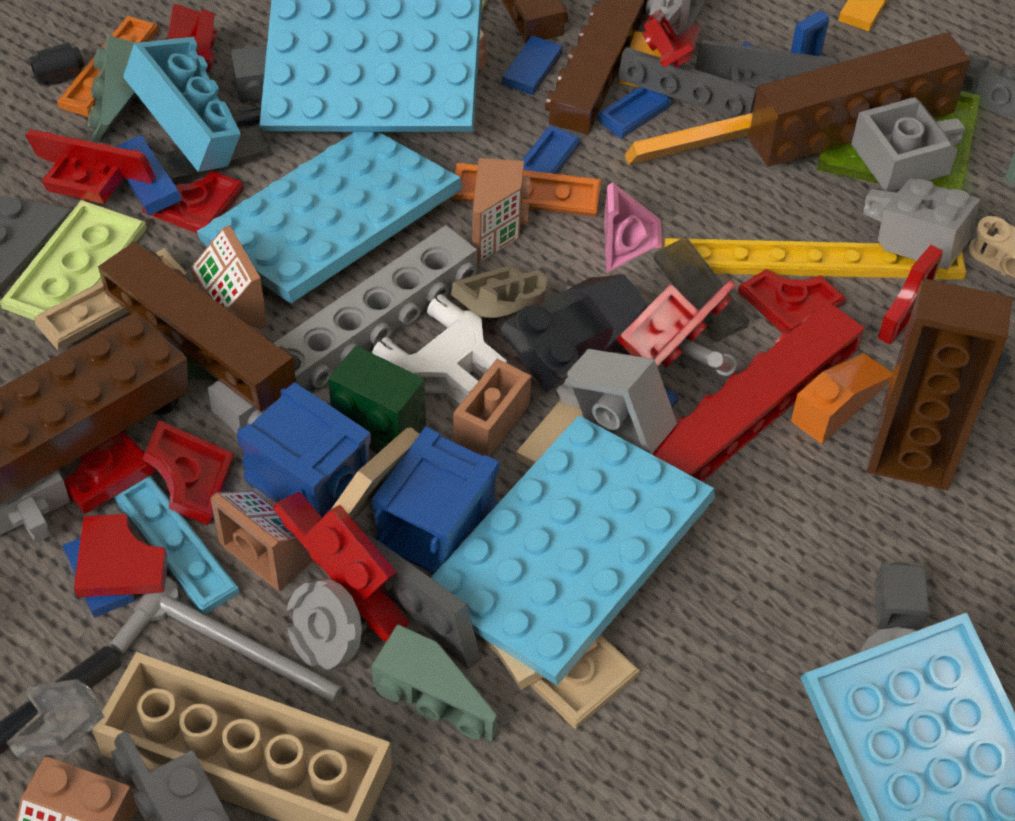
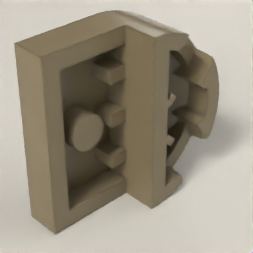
M508 265L454 281L451 295L464 304L467 309L472 310L479 316L486 318L502 317L518 312L525 306L544 302L547 278L540 270L523 274L512 265Z

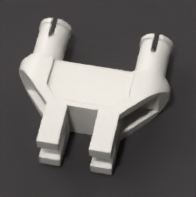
M440 294L437 296L440 302L434 298L428 306L427 313L446 326L447 329L414 354L409 355L388 337L382 339L386 347L381 342H378L372 353L424 378L426 393H447L461 404L478 383V380L469 374L473 371L482 378L496 359L507 363V360L484 342L481 316L472 310H461L449 301L447 297Z

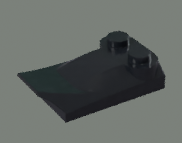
M624 274L590 277L538 305L525 306L516 317L506 321L500 331L547 393L565 382V379L568 377L567 372L588 349L612 353L623 349L624 347L616 339L647 308V304Z

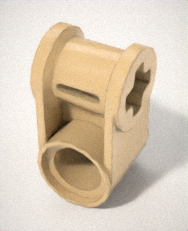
M996 216L982 218L976 228L978 236L969 245V253L974 259L1001 272L1002 275L1008 274L1015 278V227ZM995 228H997V234L992 237ZM987 243L986 249L982 254V247Z

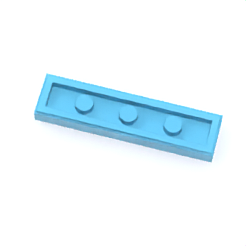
M151 476L113 497L114 501L124 514L127 515L130 522L149 546L165 547L168 554L167 570L199 612L205 615L240 593L239 587L183 516L168 509V497Z

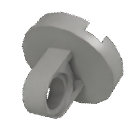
M330 579L304 583L294 590L288 602L287 611L293 610L294 626L288 627L289 638L295 651L306 664L310 666L320 665L324 669H333L343 666L353 659L360 646L361 636L368 629V625L359 613L352 596L341 584Z

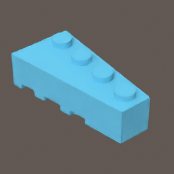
M194 37L134 43L123 75L126 82L198 172L228 167L241 133L226 103L220 101L217 96L219 88L215 80H210L206 73L208 65L204 57L198 56L196 53L197 43Z

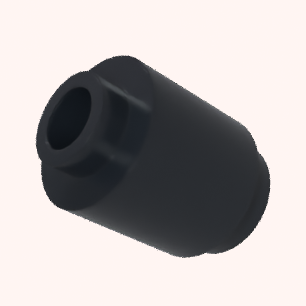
M69 42L36 51L35 56L29 57L30 65L38 84L47 82L48 85L77 77L80 74L79 68L85 66L79 48H72Z

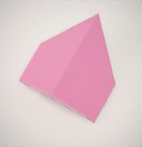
M609 184L607 186L604 214L606 273L653 248L663 247L661 219L616 184Z

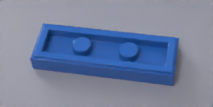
M142 135L115 146L140 151L149 160V165L156 176L152 184L125 178L148 216L182 200L178 189Z

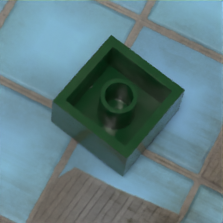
M357 345L354 346L328 377L331 407L371 433V443L369 446L377 454L406 428L409 429L411 427L420 434L426 427L424 378Z

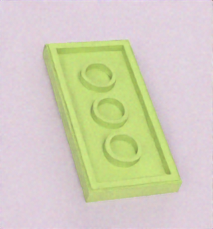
M81 200L0 301L2 309L35 320L36 315L101 282L98 266L134 241L137 242L147 229L146 222Z

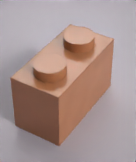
M496 359L453 413V442L479 455L484 456L485 454L490 457L529 407L531 375Z

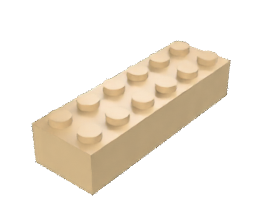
M138 652L135 653L92 728L101 755L113 759L111 751L117 749L114 744L117 735L127 730L149 772L193 750L219 799L279 821H368L392 769L391 744L388 741Z

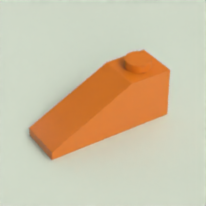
M865 353L825 370L797 394L791 422L823 444L890 382L893 373Z

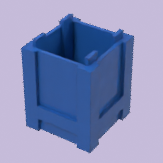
M294 382L287 389L283 388L280 390L281 397L251 425L248 423L244 428L239 427L237 429L238 444L242 446L244 454L242 459L243 467L246 470L243 473L244 480L276 503L296 492H300L323 518L335 505L356 473L369 462L368 445L371 443V433Z
M425 427L371 499L372 509L376 511L374 516L375 524H377V534L374 538L403 559L431 572L432 577L498 504V500L495 499V477L499 472V461L485 454L484 456L479 455L440 436L439 432Z

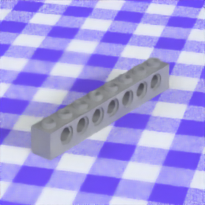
M445 225L273 344L277 347L282 346L286 348L293 356L297 384L307 391L312 390L314 387L321 388L328 383V377L355 345L368 350L378 342L384 344L382 342L383 338H389L391 333L403 324L408 326L414 323L419 317L420 312L425 310L434 298L440 302L437 299L438 295L442 294L447 297L448 293L452 290L454 281L476 275L477 249ZM217 381L208 388L212 411L235 433H238L237 429L239 427L244 428L248 423L251 425L269 408L267 407L264 411L259 412L220 381Z

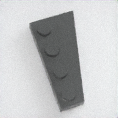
M4 195L0 197V295L8 287V282L19 271L22 272L29 265L30 259L42 246H45L72 212L71 209Z
M361 529L397 572L381 587L382 590L462 665L470 669L481 657L467 604Z

